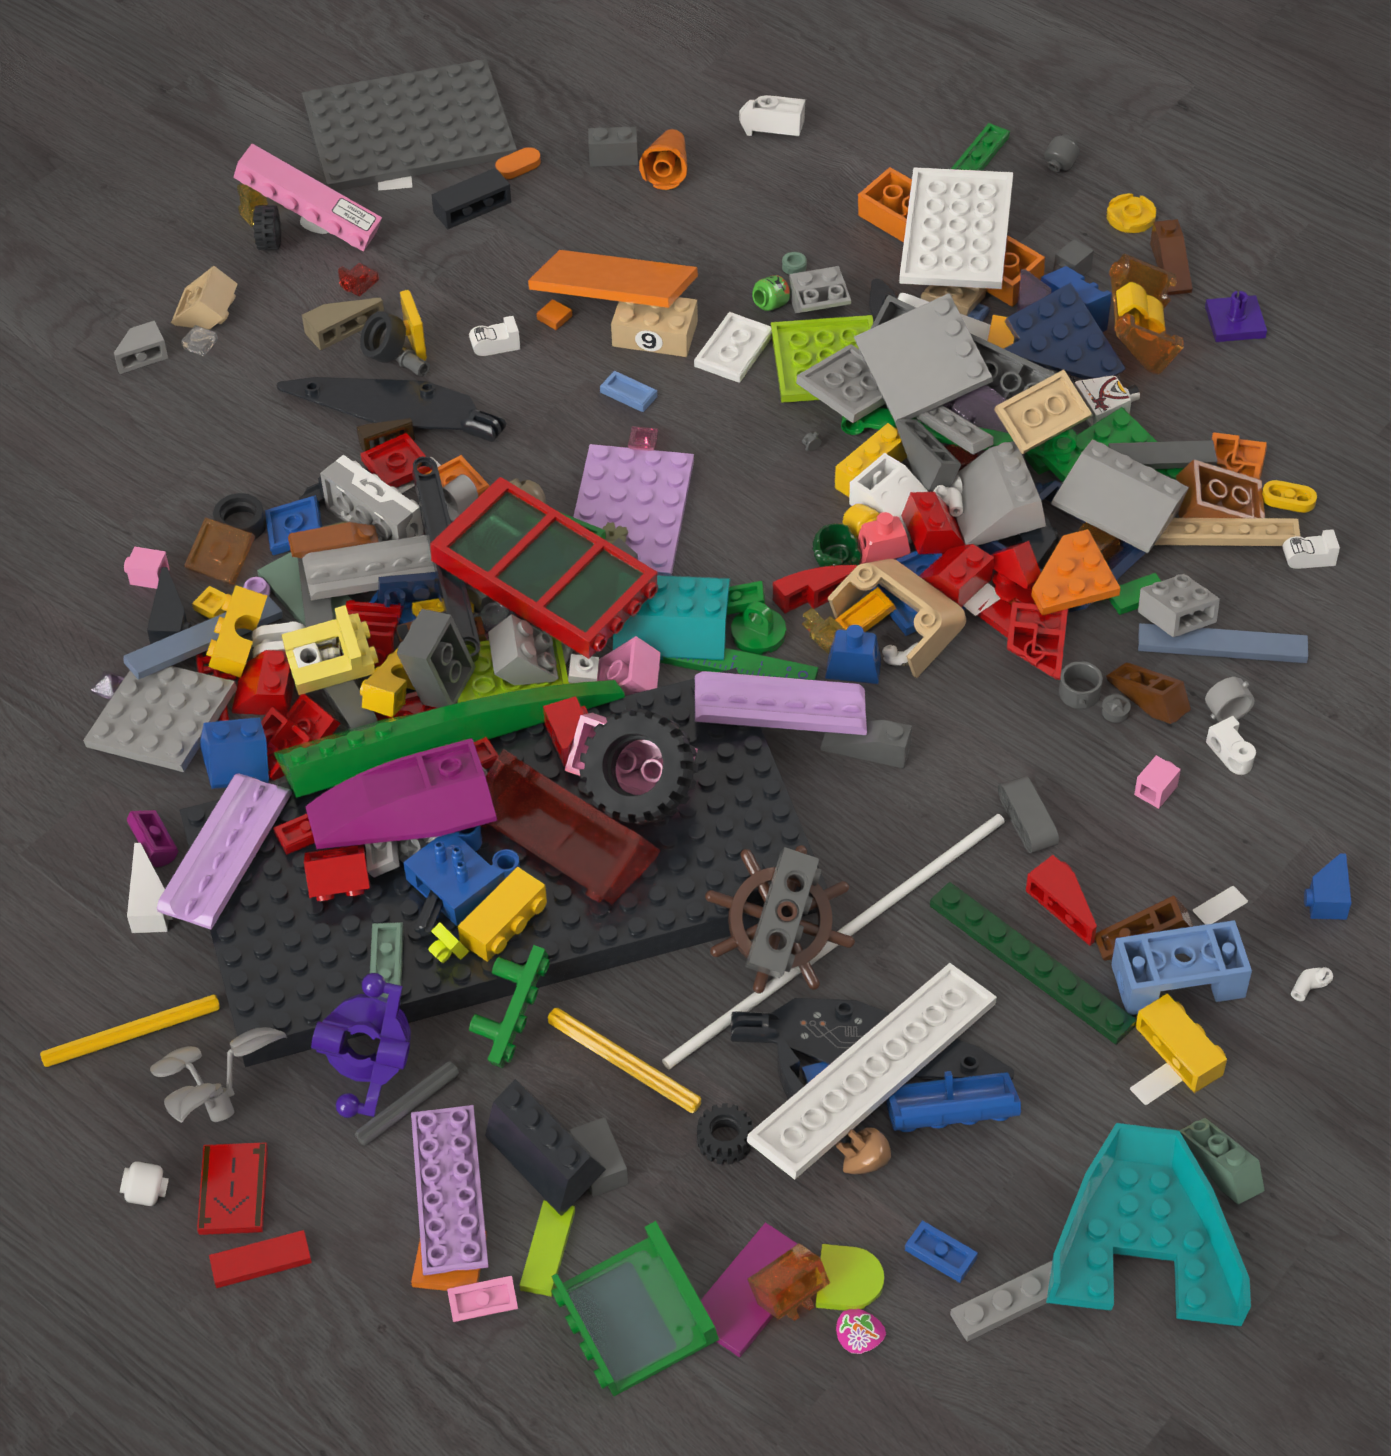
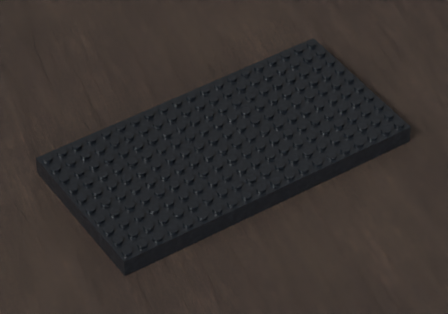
M736 668L718 673L738 674ZM695 678L627 695L625 698L587 709L588 714L594 713L603 717H608L612 714L621 715L623 710L629 709L634 711L642 709L660 714L680 726L679 728L690 737L689 744L698 749L694 760L698 764V773L693 774V780L697 781L695 789H689L687 793L690 799L685 805L680 804L677 807L679 811L673 816L667 815L664 817V821L658 823L649 822L648 825L620 821L605 814V811L598 809L592 803L593 798L586 795L583 788L587 785L586 781L582 780L579 775L565 771L566 766H563L545 726V722L488 739L500 758L499 764L485 769L488 773L490 795L497 821L480 825L482 845L475 852L490 865H493V856L498 851L508 849L516 852L519 856L520 869L545 884L547 898L545 908L539 914H535L527 922L523 931L515 934L507 942L504 950L500 954H495L488 962L468 949L469 952L461 960L452 952L449 959L441 963L428 950L435 941L440 939L433 933L423 937L415 932V925L427 898L406 880L404 863L400 860L399 867L379 876L373 877L368 873L370 888L364 889L365 893L361 895L347 896L346 892L334 894L335 898L325 901H317L316 897L309 898L304 854L339 847L317 849L315 843L286 855L275 835L274 827L307 814L305 806L333 787L296 798L288 782L277 784V786L292 790V794L213 928L210 929L237 1037L251 1029L262 1027L282 1031L287 1037L278 1039L252 1053L242 1056L245 1067L311 1050L317 1022H323L345 999L358 994H365L362 990V980L367 974H370L372 923L403 922L401 983L403 989L399 1008L404 1012L408 1023L514 995L517 983L492 974L494 963L500 957L523 966L527 963L533 945L544 948L548 953L547 959H550L547 973L544 977L540 976L536 987L540 988L731 936L728 924L729 908L708 902L705 894L707 891L713 890L734 897L739 887L751 876L741 858L742 850H751L761 870L776 867L780 852L784 847L795 850L797 846L803 845L807 849V855L815 857L761 727L695 722ZM220 799L179 809L189 849ZM821 873L818 884L825 890L827 885ZM796 886L795 892H799L801 888ZM757 888L746 899L747 902L764 907L765 902ZM816 908L810 910L807 915L817 913ZM441 912L435 927L440 922L460 941L458 925L456 926ZM743 913L744 930L758 924L759 918ZM348 1032L347 1040L367 1034L358 1032L351 1035V1032Z

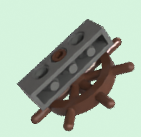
M803 845L797 846L795 850L784 847L780 852L776 867L763 870L760 869L751 850H742L741 858L751 876L739 887L734 897L713 890H709L705 894L708 902L729 908L728 924L731 937L712 946L710 949L711 955L719 957L738 948L747 958L745 967L757 971L753 984V990L757 994L764 992L769 975L780 978L784 975L785 971L790 972V970L796 968L800 969L810 989H818L820 981L810 961L821 952L827 941L847 948H851L855 944L852 936L831 930L832 910L829 901L846 893L849 890V884L846 881H841L823 890L818 884L821 869L817 868L819 858L807 855V849ZM796 886L801 888L799 892H795ZM756 888L765 902L764 907L746 901L749 894ZM816 908L818 925L801 920L802 914L807 915L810 910ZM742 914L759 918V923L744 930ZM802 933L814 936L813 941L805 950L802 949L799 943ZM781 938L783 941V949L777 950Z

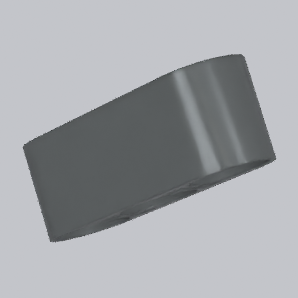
M353 680L320 689L345 730L377 721L374 711L362 708L363 696L360 695V690Z
M1024 776L998 784V794L1001 803L1026 850L1029 853H1033L1058 845L1059 836L1055 824L1029 777Z

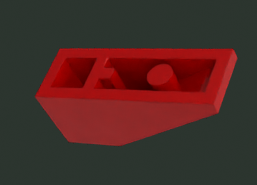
M1052 855L1028 874L1026 892L1091 946L1095 940L1097 925L1076 875L1067 863L1061 862Z

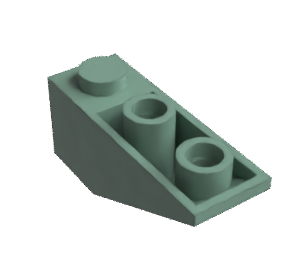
M1203 1118L1179 1130L1193 1154L1218 1188L1234 1202L1240 1204L1265 1191L1259 1160L1209 1120Z

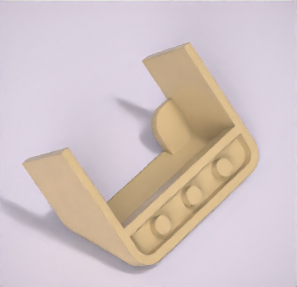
M884 559L858 565L828 597L835 618H838L851 608L867 590L873 589L878 584L887 589L918 612L914 618V626L923 638L906 656L912 675L918 678L963 629L966 624L964 610L895 559Z

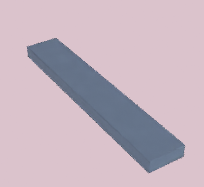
M268 595L257 628L282 618V610ZM226 613L124 655V664L139 680L207 651L211 639L216 641L219 634L214 632L219 616L225 618ZM244 628L235 630L239 636L251 632V630Z
M1139 623L1138 651L1307 663L1308 636L1201 628L1184 633L1181 636L1172 637L1155 624Z

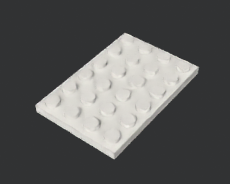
M914 168L900 269V283L1002 289L1013 172Z

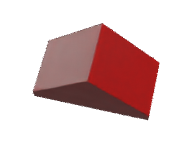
M1029 541L991 554L994 557L993 569L1025 589L1033 586L1041 574Z

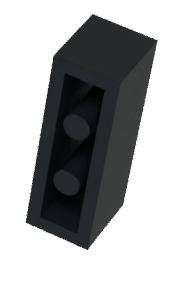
M496 168L431 194L433 213L447 230L511 203L510 184Z

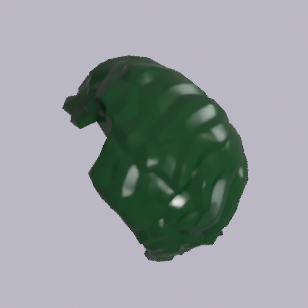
M841 523L828 524L820 528L815 534L812 550L820 567L859 565L862 557L861 549L848 525Z

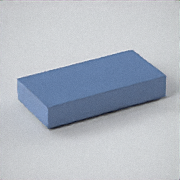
M616 371L600 386V393L641 412H644L657 398V390Z

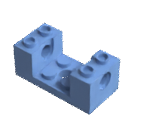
M1235 920L1116 938L1111 964L1124 1009L1130 1015L1138 1014L1139 1010L1159 999L1160 991L1211 984L1216 1002L1245 998L1252 973ZM1186 954L1191 960L1181 962L1175 958V955Z

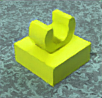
M440 922L431 931L440 940L435 941L428 950L441 963L447 961L452 952L460 960L469 952Z

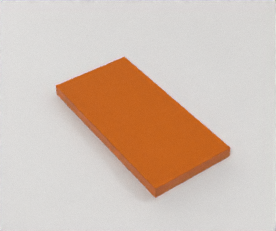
M559 250L528 280L530 290L669 308L698 277L697 267Z

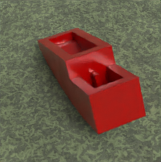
M857 565L825 566L783 577L773 582V601L784 614L807 602L815 609L829 602L828 597Z

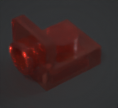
M358 263L351 270L343 266L338 269L340 286L345 291L359 297L379 280L378 272L361 263Z

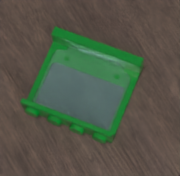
M656 1221L644 1227L647 1239L562 1283L557 1273L551 1276L556 1288L551 1290L559 1308L564 1305L566 1306L570 1314L565 1316V1319L572 1333L580 1332L584 1341L579 1343L584 1356L587 1361L594 1359L598 1369L593 1372L601 1388L603 1389L608 1386L613 1397L719 1340L712 1320Z

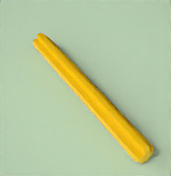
M210 995L42 1051L40 1056L43 1065L49 1067L220 1009V1004L216 995Z
M554 1008L549 1013L547 1018L550 1025L685 1110L695 1113L700 1107V1096L563 1010Z

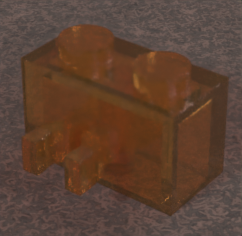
M800 1243L747 1279L759 1306L778 1320L787 1314L794 1321L800 1318L797 1313V1307L802 1303V1306L809 1311L813 1309L814 1305L810 1297L830 1284L821 1258Z

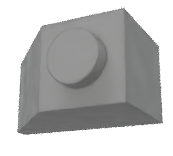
M155 321L130 328L114 351L119 374L168 359L165 341Z

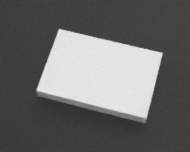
M729 312L695 358L694 367L740 383L771 340V326Z

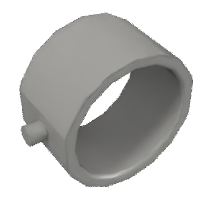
M1230 677L1215 684L1205 697L1206 704L1212 712L1210 716L1221 722L1231 716L1238 720L1246 715L1255 702L1253 695L1247 688L1249 683L1247 681L1243 682L1238 677Z

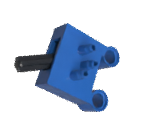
M479 825L455 833L438 836L404 861L406 880L427 898L415 925V932L423 937L431 935V931L434 929L441 912L456 926L459 925L517 867L520 868L517 853L508 849L500 850L493 856V865L488 864L475 852L482 845Z

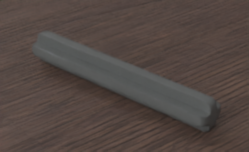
M451 1061L445 1063L356 1130V1139L363 1146L369 1144L455 1079L459 1074L457 1067Z

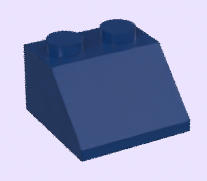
M260 718L203 723L200 748L212 789L228 787L234 775L238 773L268 783L267 744Z

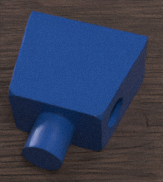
M851 625L847 630H837L828 655L825 679L878 684L881 656L876 635L864 632L863 628L859 625Z

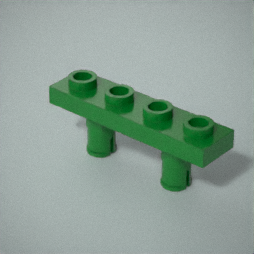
M533 945L527 963L523 966L500 957L494 963L492 974L517 983L516 990L503 1021L499 1023L475 1014L469 1026V1031L494 1040V1045L488 1057V1061L494 1066L503 1069L505 1062L510 1063L516 1049V1045H513L516 1034H521L525 1028L527 1016H524L528 1004L533 1005L537 998L539 988L536 987L539 977H544L549 968L550 959H547L548 953L544 948Z

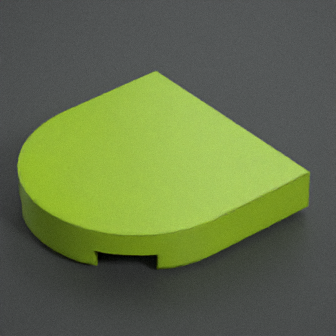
M822 1244L816 1308L844 1311L864 1309L865 1306L880 1297L884 1286V1271L881 1263L873 1254L857 1247Z

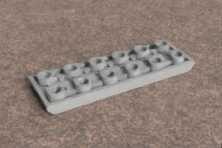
M426 535L311 552L302 558L311 600L378 590V577L435 572ZM464 542L457 549L458 554L471 561L467 543Z

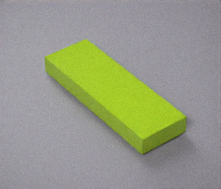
M543 1201L521 1278L520 1291L552 1297L551 1290L554 1289L555 1284L551 1276L559 1272L575 1214V1206H571L561 1216L547 1201Z

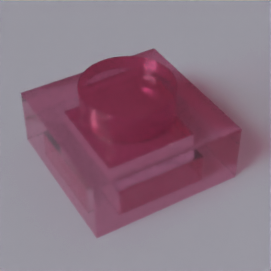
M632 426L628 448L654 451L658 439V429Z

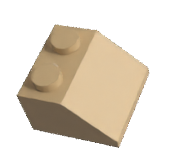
M213 266L184 289L171 323L175 326L211 329L216 324H222L229 315L228 307L236 297L234 292L237 283Z

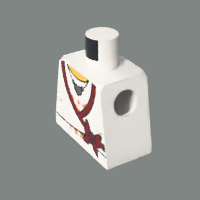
M1116 376L1080 380L1074 384L1092 413L1091 417L1086 419L1089 427L1121 407L1130 414L1131 402L1140 399V393L1136 385L1124 388Z

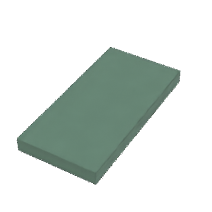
M290 552L257 570L258 576L269 584L272 593L298 623L305 625L298 558L292 557ZM348 595L330 597L333 620L336 619L335 608L345 606L346 602L351 600Z

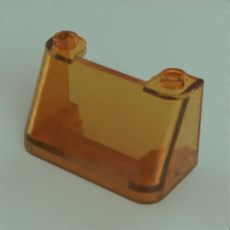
M1123 254L1117 262L1112 264L1109 272L1112 285L1116 336L1148 372L1158 375L1184 348L1183 338L1177 335L1171 336L1166 334V327L1165 331L1159 334L1136 325L1134 316L1129 313L1119 317L1116 291L1129 282H1134L1142 286L1147 295L1158 299L1162 303L1164 311V308L1171 301V298L1167 296L1170 285L1174 287L1177 284L1176 274Z

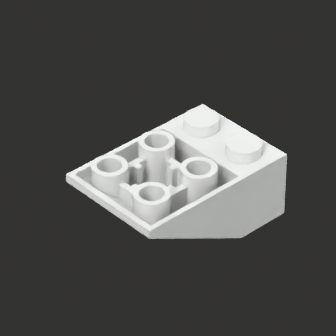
M884 453L850 482L849 504L851 506L864 504L879 513L887 512L893 517H899L907 534L908 542L912 543L913 541L901 515L910 492L928 491L904 464Z

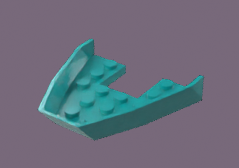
M1116 1123L1085 1173L1053 1255L1046 1303L1111 1311L1114 1305L1113 1254L1174 1261L1176 1319L1242 1326L1251 1308L1250 1278L1215 1192L1179 1130Z

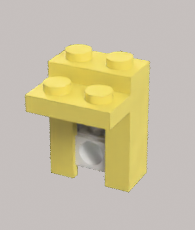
M346 605L335 608V620L281 634L298 695L374 673V664L378 663V658L374 646L369 647L366 638H370L366 621H360L358 613L348 615ZM306 656H314L316 658L312 663L302 661Z

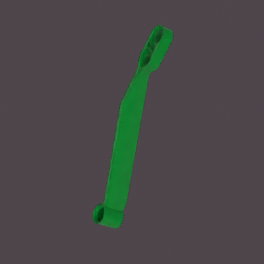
M879 407L854 423L842 416L841 428L849 435H858L863 432L864 428L880 430L887 423L897 429L889 409ZM920 422L939 442L957 445ZM980 428L993 436V445L983 450H988L1004 442L1013 441L1009 433ZM1070 428L1027 452L1034 455L1071 453L1077 445L1076 432ZM1067 437L1071 439V442L1061 444L1057 440Z

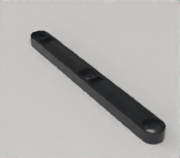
M419 457L413 463L412 476L431 553L430 543L451 524L437 464L430 457ZM422 466H427L432 470V472L429 474H421L420 472H418L417 469ZM433 562L445 614L452 615L465 645H470L475 649V652L470 654L473 662H475L480 655V641L466 583Z

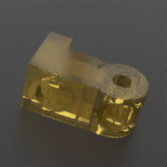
M240 183L237 185V191L240 196L239 214L253 227L254 208L259 205H268L267 198L253 188Z

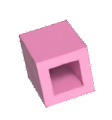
M134 547L130 557H127L124 563V571L128 575L130 585L155 589L158 586L162 567H167L170 570L165 551Z
M1156 755L1137 777L1134 795L1159 809L1178 787L1181 769L1172 762L1165 761Z

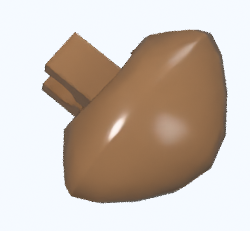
M865 1128L858 1133L851 1129L847 1133L852 1138L851 1144L842 1143L841 1141L835 1144L845 1155L843 1171L845 1173L866 1174L878 1171L887 1165L891 1158V1148L887 1138L875 1128Z

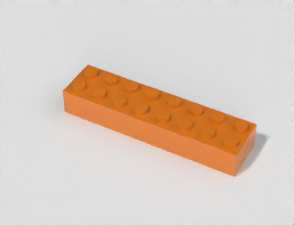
M889 167L858 194V216L904 242L912 179ZM1007 235L1002 289L985 288L987 289L986 292L1013 307L1041 281V277L1044 276L1045 257Z

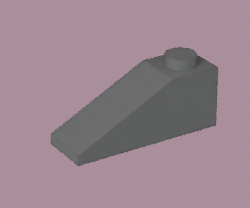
M897 419L895 424L914 476L930 492H933L938 485L951 487L961 463L918 420Z
M888 720L866 721V735L825 732L821 751L904 769L911 746V725Z

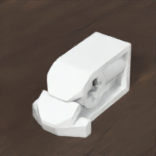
M765 95L758 97L755 101L749 100L739 111L740 123L748 136H752L753 131L799 136L805 118V99Z

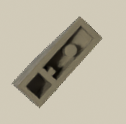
M379 297L323 304L302 315L305 334L321 351L361 331L371 315L377 311H384L383 300Z

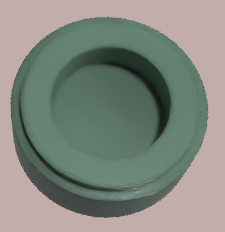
M790 252L783 256L782 270L786 274L790 275L806 271L807 258L802 253Z

